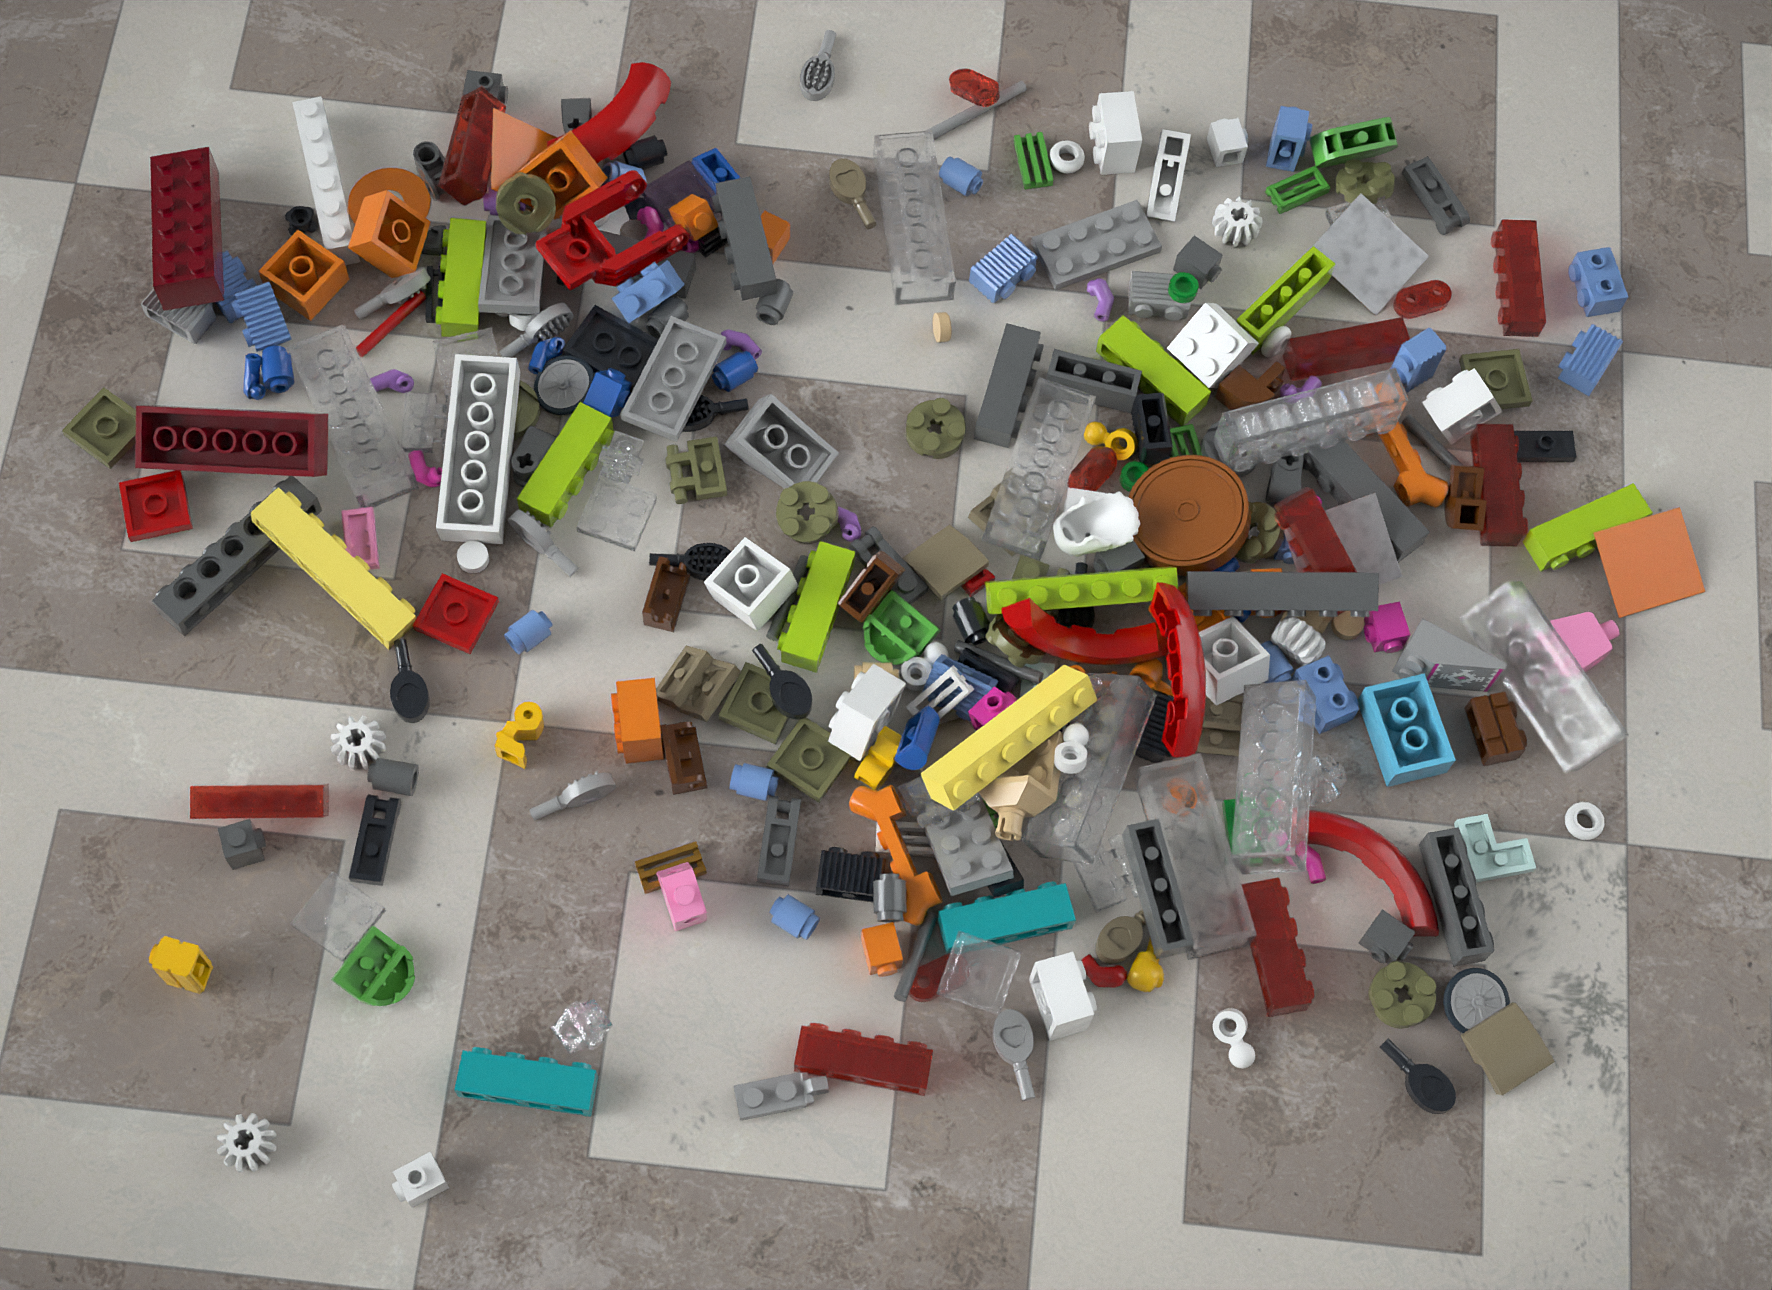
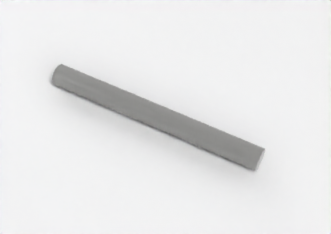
M1019 81L925 131L928 140L932 141L1027 90L1026 85L1023 81Z

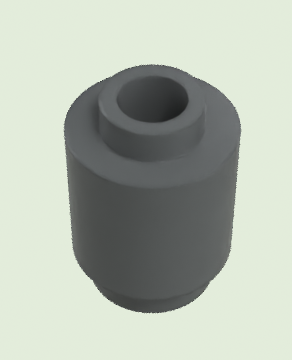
M776 279L777 294L760 297L756 305V317L769 325H777L779 320L784 318L793 296L790 285L782 279Z
M668 297L648 316V322L645 324L646 329L653 337L659 339L671 316L683 321L689 318L688 306L678 297Z
M880 874V880L873 881L874 914H877V922L891 923L904 921L903 914L907 913L906 881L900 880L899 874Z

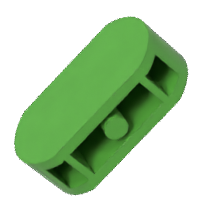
M1391 117L1332 128L1320 132L1309 139L1316 168L1339 165L1352 159L1362 160L1379 156L1398 147Z

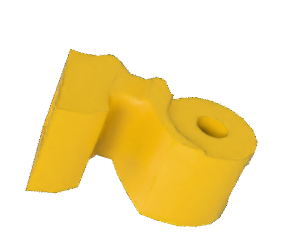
M530 701L518 705L514 712L515 721H507L505 727L496 733L497 740L494 745L497 757L523 769L526 768L527 764L523 743L517 741L537 740L544 729L542 710L539 705Z
M884 725L876 737L875 744L869 748L868 755L858 767L854 778L867 784L873 790H879L893 770L895 755L902 736Z

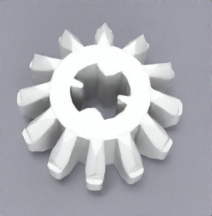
M1240 196L1235 202L1227 198L1223 205L1219 204L1217 206L1215 216L1212 219V226L1215 227V236H1223V244L1231 241L1234 247L1238 246L1239 242L1247 246L1251 239L1255 240L1258 237L1259 228H1261L1263 221L1262 217L1259 216V207L1251 208V200L1244 203Z
M1286 616L1274 628L1275 631L1271 635L1272 643L1278 645L1283 654L1292 662L1305 666L1317 661L1322 655L1321 653L1326 643L1320 633L1316 632L1305 621H1301L1297 617Z
M362 715L359 721L355 722L354 718L349 716V724L345 726L338 723L337 729L340 733L331 734V740L335 743L331 746L332 754L338 756L337 761L340 765L343 766L348 763L349 768L353 771L359 763L362 764L364 769L368 770V761L376 762L379 758L377 753L385 752L386 746L382 741L385 740L386 736L384 731L378 730L379 724L375 720L368 723L367 717ZM361 740V745L356 746L355 741Z
M254 1113L248 1116L247 1121L239 1114L236 1115L235 1119L237 1125L233 1126L229 1122L224 1123V1127L229 1131L228 1134L217 1135V1140L224 1144L217 1149V1153L220 1156H226L224 1164L227 1167L235 1165L236 1170L243 1173L248 1164L249 1168L255 1172L258 1170V1160L265 1164L270 1162L265 1152L276 1151L277 1147L269 1142L276 1137V1132L274 1130H267L270 1123L266 1119L258 1122V1116ZM249 1136L252 1139L249 1142V1148L244 1149L242 1147L245 1144L244 1138Z

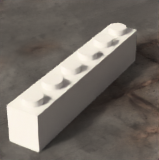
M322 97L292 102L324 248L342 259L345 265L359 263V255L348 248L353 228Z

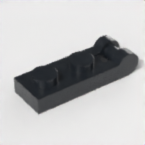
M367 795L348 877L350 882L383 886L396 822L401 810L400 798L390 797L389 800L379 799L378 795ZM377 812L386 813L385 819L374 817Z

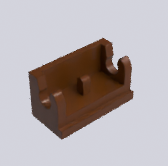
M659 556L642 611L643 622L645 626L674 632L689 584L690 574H687L685 564L680 563L679 567L676 568L669 565L668 558Z
M689 721L660 725L673 795L707 789L696 727H693L692 722Z

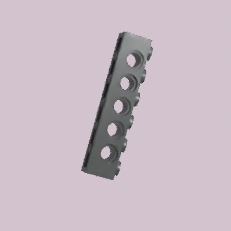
M289 476L285 481L278 482L272 489V492H274L279 487L285 494L288 491L291 492L301 502L300 508L308 515L313 513L317 516L322 511L318 498L294 476ZM263 501L256 502L242 520L230 525L222 538L216 543L208 545L201 557L193 564L186 565L179 573V576L170 585L163 586L152 600L158 613L184 637L281 549L265 533L253 535L259 528L252 522L251 512ZM242 550L239 555L230 556L233 551ZM219 571L215 577L207 578L210 572ZM196 592L192 598L183 599L187 593Z

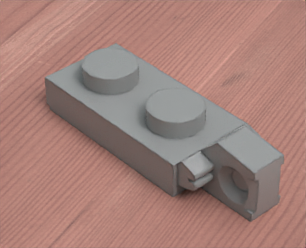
M798 1072L734 1085L740 1121L806 1108V1105L814 1103L813 1096L829 1093L827 1076L809 1079L808 1072L801 1074Z

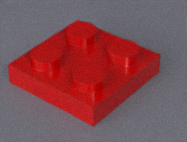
M181 470L119 482L127 535L130 542L193 529L184 476Z
M442 573L417 616L413 628L417 632L471 654L495 611L499 599L497 596Z

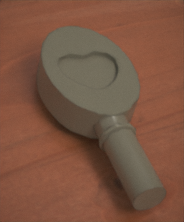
M837 159L832 163L829 170L830 187L839 200L854 205L853 207L858 212L866 229H872L876 226V221L866 204V200L863 199L866 195L865 175L861 168L853 161Z
M1143 909L1135 913L1134 917L1120 916L1104 926L1095 943L1096 955L1102 962L1117 964L1133 955L1142 941V927L1147 925Z

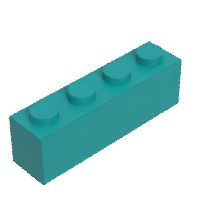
M1054 881L1046 882L1039 885L1038 889L1025 892V889H1020L1007 893L1006 896L994 899L992 895L977 898L973 904L962 906L961 902H956L944 906L943 910L939 911L937 921L946 957L1073 929L1076 918L1066 883L1057 885Z
M473 1047L472 1051L462 1050L454 1090L457 1096L461 1098L591 1117L598 1075L597 1071L591 1069L592 1066L587 1063L572 1062L571 1066L558 1064V1060L549 1057H539L538 1061L526 1060L525 1055L520 1053L506 1052L505 1056L492 1055V1051L489 1049Z

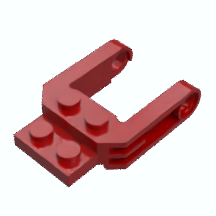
M636 170L626 172L565 206L561 228L536 241V249L570 291L590 279L597 284L617 287L629 278L640 274L641 270L653 262L657 264L680 251L688 243L690 234L681 224H677L663 232L659 230L616 255L613 246L595 226L594 222L634 201L645 191L647 183Z

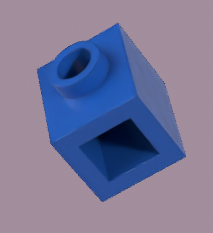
M608 368V371L596 372L583 404L611 418L617 417L631 395L629 391L633 383L624 379L625 374L612 368Z

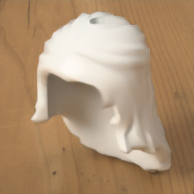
M1120 491L1115 494L1106 493L1101 496L1094 493L1089 496H1083L1080 503L1071 506L1054 522L1055 542L1063 552L1071 557H1079L1084 554L1107 551L1108 549L1123 546L1126 543H1131L1134 539L1133 535L1138 534L1140 526L1139 513L1133 505V500L1125 497Z

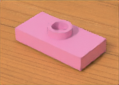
M373 507L341 511L344 543L347 546L345 550L352 557L356 555L361 557L370 567L369 570L380 569Z

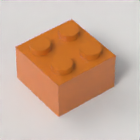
M571 130L527 162L519 171L536 175L549 184L555 196L556 213L553 218L554 220L563 215L565 206L596 190L608 178Z
M388 190L364 197L348 248L390 278L410 274L416 271L431 221Z
M299 230L258 271L262 283L270 282L275 297L310 321L350 280L345 262Z
M655 677L617 681V693H611L618 754L624 753L626 764L664 760Z

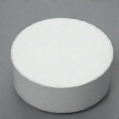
M468 541L459 547L457 560L459 566L465 572L478 573L487 567L489 554L487 548L481 542Z

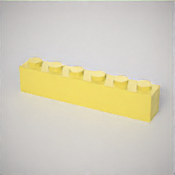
M278 487L251 512L252 522L389 650L394 645L395 640L401 639L413 627L416 620L414 607L404 598L399 601L391 593L392 587L382 577L376 579L368 572L370 567L358 555L352 557L345 550L347 546L341 538L335 534L330 536L323 529V522L315 514L310 513L308 515L300 508L302 504L295 495L289 491L285 494Z
M1063 665L924 770L921 776L931 799L953 811L1095 703L1097 697L1089 676L1067 665Z

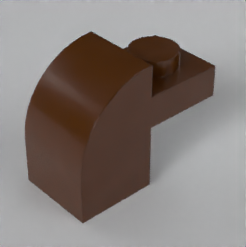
M1276 361L1265 373L1256 379L1238 365L1219 384L1215 398L1236 414L1242 416L1261 415L1271 408L1275 393L1284 383L1281 379L1286 368Z
M1451 465L1449 489L1444 502L1445 521L1448 527L1452 529L1483 531L1487 502L1481 499L1483 467Z

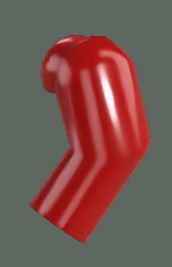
M1088 954L1081 960L1086 975L1097 987L1116 988L1121 986L1127 979L1128 974L1123 966L1100 967L1091 954Z

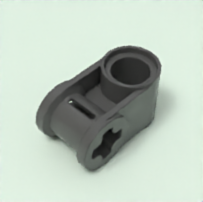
M591 98L561 99L562 123L565 134L592 118Z
M424 141L415 146L413 157L417 173L435 201L440 199V195L454 188L456 190L462 188L455 170L448 164L436 144ZM425 159H433L432 161L424 162Z
M530 426L527 429L511 459L512 468L514 469L513 478L516 484L520 487H525L557 436L534 426Z
M1284 446L1278 451L1271 468L1266 491V502L1291 507L1297 506L1301 491V474L1304 461L1303 454L1297 447Z

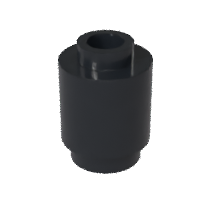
M653 135L637 140L623 152V156L627 165L644 170L663 164L664 157L668 156L663 139L658 140Z
M967 597L954 604L952 607L954 611L953 619L966 643H973V645H980L986 642L990 621L981 603L976 602L974 597Z

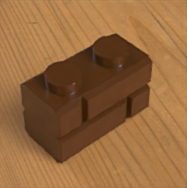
M882 550L874 554L867 563V567L861 571L839 600V606L861 623L864 622L868 615L875 611L904 573V567Z
M1505 691L1470 699L1464 709L1483 766L1520 758L1526 750L1527 737L1524 730L1518 729L1515 720L1517 718V708L1514 701H1509Z

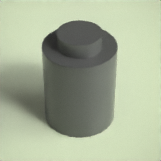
M378 758L376 764L371 763L367 780L372 783L373 790L413 796L418 781L419 766L413 763Z

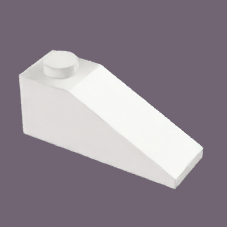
M1164 129L1160 132L1146 217L1175 222L1191 134Z

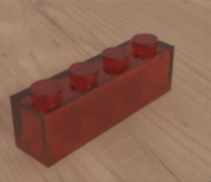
M482 86L461 98L438 185L463 206L475 200H480L487 192V183L492 169L493 108L504 113L506 111V106Z
M1502 219L1497 230L1493 231L1491 236V246L1496 250L1493 271L1498 273L1495 294L1496 298L1500 299L1501 305L1498 311V323L1502 325L1503 336L1538 337L1546 324L1537 222L1536 220Z
M1403 317L1290 338L1283 353V359L1290 380L1296 381L1309 378L1310 376L1317 377L1394 362L1401 344L1408 341L1410 337Z
M1477 424L1470 436L1472 464L1474 467L1484 468L1481 499L1487 501L1483 531H1479L1481 546L1517 547L1523 536H1526L1528 532V520L1526 517H1523L1522 510L1525 504L1524 490H1520L1519 483L1522 477V465L1517 463L1516 455L1519 450V438L1514 436L1513 424Z
M1305 487L1274 504L1277 511L1274 514V518L1282 530L1287 529L1292 540L1288 541L1292 552L1297 558L1301 556L1306 565L1303 568V572H1357L1313 488ZM1338 611V615L1345 611Z
M329 783L197 784L190 786V819L324 818L329 816Z
M1279 877L1241 884L1236 895L1268 1017L1306 1011L1312 1004V999H1314V988L1311 980H1306L1303 968L1306 967V958L1303 949H1298L1295 939L1298 936V929L1294 917L1290 918L1287 906L1290 904L1287 888L1281 886Z
M809 1023V1026L801 1025L794 1061V1072H808L809 1075L827 1076L830 1079L925 1096L933 1050L927 1049L926 1044L916 1041H908L907 1045L894 1043L893 1038L884 1035H875L874 1039L862 1037L861 1032L852 1029H842V1032L828 1030V1026L820 1023Z

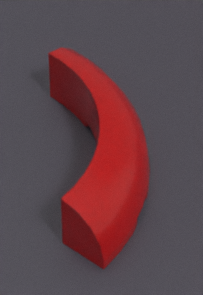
M645 62L632 63L624 85L613 100L597 115L572 130L573 134L596 163L606 158L610 160L615 159L650 128L656 120L655 112L660 104H665L671 87L670 78L663 69L654 64ZM562 136L547 141V147H549Z
M1157 582L1150 611L1158 624L1162 637L1168 638L1169 654L1166 660L1168 679L1172 681L1171 689L1174 696V701H1169L1167 705L1166 721L1161 741L1173 757H1188L1195 754L1198 749L1206 707L1204 652L1192 610L1181 591L1174 585Z
M1031 598L1001 608L1004 621L1021 638L1037 649L1064 660L1091 665H1126L1158 659L1168 654L1167 638L1162 637L1156 622L1132 628L1117 629L1114 634H1096V630L1093 628L1076 625L1067 628L1055 623V618L1038 607Z
M1302 810L1300 812L1303 842L1326 846L1341 852L1346 851L1361 859L1362 863L1379 879H1383L1391 889L1403 924L1415 932L1413 937H1437L1439 935L1437 915L1427 887L1412 863L1393 843L1370 827L1351 818L1317 810Z

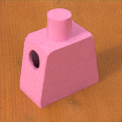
M1585 612L1545 622L1536 635L1565 684H1568L1607 657L1613 649L1609 640L1619 636V629L1613 620L1599 624L1593 613Z
M688 862L656 872L675 931L707 921V912L693 868Z

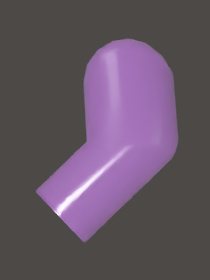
M1097 278L1088 282L1087 292L1091 296H1096L1099 301L1094 317L1099 321L1105 322L1109 319L1114 296L1107 282Z
M729 329L721 332V335L726 337V345L723 350L728 351L734 345L743 352L748 351L755 360L762 354V350L746 333Z
M396 369L368 379L374 393L385 388H390L400 393H408L414 387L412 377Z
M1310 376L1301 388H1296L1292 384L1290 386L1289 383L1284 384L1280 388V399L1287 405L1304 404L1306 401L1309 402L1322 386V382L1317 377Z
M838 506L839 516L837 522L840 524L843 538L849 542L859 539L862 530L857 515Z

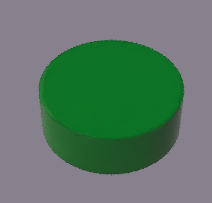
M1180 272L1175 274L1169 282V296L1178 303L1193 301L1199 289L1198 280L1190 273Z
M1137 461L1127 463L1123 466L1119 480L1121 486L1126 491L1131 492L1137 480L1149 468Z

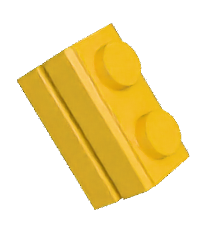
M164 936L160 939L159 944L153 946L149 956V963L152 964V968L167 985L177 988L184 987L185 990L201 994L202 991L204 992L213 966L212 962L198 945L185 941L181 943L178 939Z

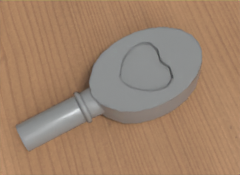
M832 30L825 32L818 55L807 60L801 70V92L810 101H819L825 98L832 90L834 84V65L830 57L836 33Z
M424 267L416 268L415 272L400 276L382 290L381 294L376 295V297L354 309V312L359 320L379 308L385 307L386 304L396 302L401 304L402 299L407 301L408 296L414 297V292L419 294L420 288L422 290L426 289L425 284L431 278Z
M558 303L548 307L530 321L523 335L521 334L519 338L504 347L499 353L502 357L511 358L527 346L529 347L532 343L536 344L558 336L560 332H563L566 327L570 326L569 323L573 319L572 311L565 303Z
M517 510L508 518V522L515 532L533 549L543 555L546 554L549 559L553 560L570 577L576 573L579 568L554 545L549 536L551 532L549 530L546 532V527L544 525L541 527V522L539 520L536 522L533 515L530 516L528 511L524 513L521 510Z
M596 771L595 775L590 773L586 778L582 776L581 780H574L573 784L568 783V787L562 792V795L556 796L529 810L535 821L558 810H563L565 807H579L597 801L615 790L616 785L611 773H599V771Z
M1006 1009L997 1016L994 1022L992 1032L994 1046L999 1056L1005 1062L1013 1065L1022 1101L1035 1098L1026 1060L1031 1055L1033 1049V1032L1023 1014L1017 1010Z

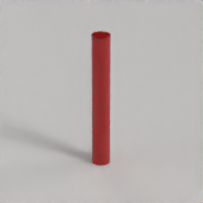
M422 291L419 294L415 292L414 297H410L354 348L355 352L363 358L426 300L425 294Z

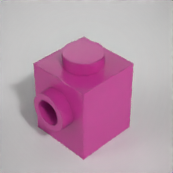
M1400 601L1378 605V611H1370L1369 617H1364V635L1366 641L1372 644L1374 653L1385 651V653L1397 652L1404 647L1411 635Z
M994 686L968 711L974 729L976 731L1017 701V698L1010 692L1003 693Z

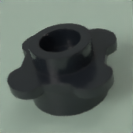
M296 206L285 214V220L290 225L288 229L290 235H293L297 230L302 233L307 231L312 233L317 230L318 225L313 220L314 210L311 207Z

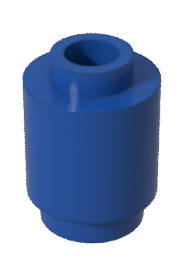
M276 345L265 348L261 356L264 387L274 393L288 391L295 383L290 354L287 353L286 348Z
M748 351L736 352L715 365L712 379L720 390L724 389L730 392L752 379L754 373L758 371V366Z

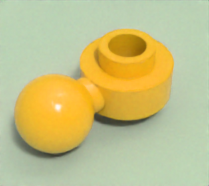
M1094 421L1087 424L1083 431V436L1087 443L1094 446L1104 443L1108 454L1116 460L1128 459L1135 453L1138 447L1137 437L1131 430L1126 428H1119L1109 433L1102 423ZM1120 438L1127 441V447H1122L1119 444Z

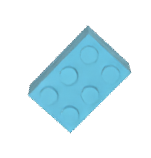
M1425 673L1364 688L1358 698L1359 708L1386 786L1389 787L1447 773L1456 760Z

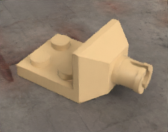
M1057 731L1002 773L999 778H996L978 792L988 806L998 812L999 819L995 831L996 837L1007 841L1020 840L1024 818L1035 817L1056 801L1061 771L1054 764L1055 748L1064 742L1062 732Z

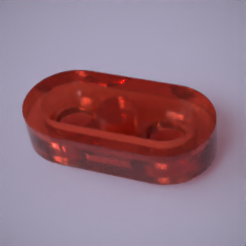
M968 68L958 69L949 76L951 92L978 106L989 107L1000 98L999 84L995 80Z
M1441 280L1427 281L1401 289L1395 297L1393 307L1395 312L1403 318H1416L1446 308L1451 299L1452 291L1448 284ZM1434 291L1441 293V295L1435 294ZM1406 298H1411L1414 302H1409Z
M1103 446L1093 447L1071 471L1067 486L1069 488L1096 492L1116 469L1117 456L1114 450Z
M948 953L920 966L909 992L910 997L918 1002H928L960 987L968 978L969 964L967 960L960 954ZM954 964L959 968V971L952 974L947 970V966ZM925 978L929 981L930 985L922 988L918 985L917 981Z

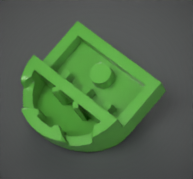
M891 590L874 613L869 614L865 619L863 625L864 645L870 655L882 663H892V665H903L905 661L913 657H920L927 645L934 640L941 629L898 593Z
M371 926L331 980L364 1004L371 1006L394 1004L402 1000L410 992L414 984L413 957L403 945L400 946L378 928Z

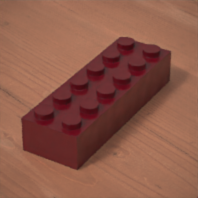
M203 147L151 156L153 288L163 310L167 311L224 301L219 171L210 148Z
M161 405L136 406L135 468L303 477L327 476L328 413Z

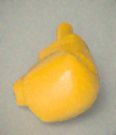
M1151 938L1149 939L1146 952L1137 953L1127 976L1129 985L1143 992H1151L1154 988H1160L1164 981L1163 968L1159 965L1160 959H1156Z

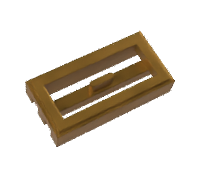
M697 841L634 861L645 894L661 889L659 880L648 883V878L657 876L656 872L679 864L688 862L691 865L696 863L697 867L693 868L695 877L707 874ZM693 853L692 856L644 871L645 868Z

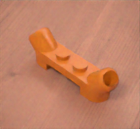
M1379 384L1374 388L1370 399L1357 403L1356 413L1366 436L1378 433L1399 473L1393 487L1401 502L1406 507L1422 502L1437 508L1442 505L1449 489V484L1446 480L1425 473L1418 451L1411 447L1404 425L1399 424L1394 415L1400 398V392L1391 384Z
M891 784L879 791L866 786H860L852 793L849 807L852 813L878 823L881 830L877 833L880 844L884 850L889 849L894 860L890 862L893 874H899V879L906 881L907 913L903 914V920L912 925L919 926L923 923L928 908L943 902L933 874L927 871L918 874L896 823V820L907 816L893 785Z

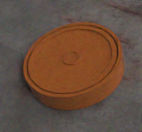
M1182 455L1161 461L1148 469L1137 480L1128 496L1133 500V505L1139 513L1140 526L1138 534L1133 535V540L1145 556L1144 560L1154 568L1176 567L1177 576H1186V571H1213L1223 566L1238 553L1250 530L1251 510L1242 481L1232 469L1210 457Z

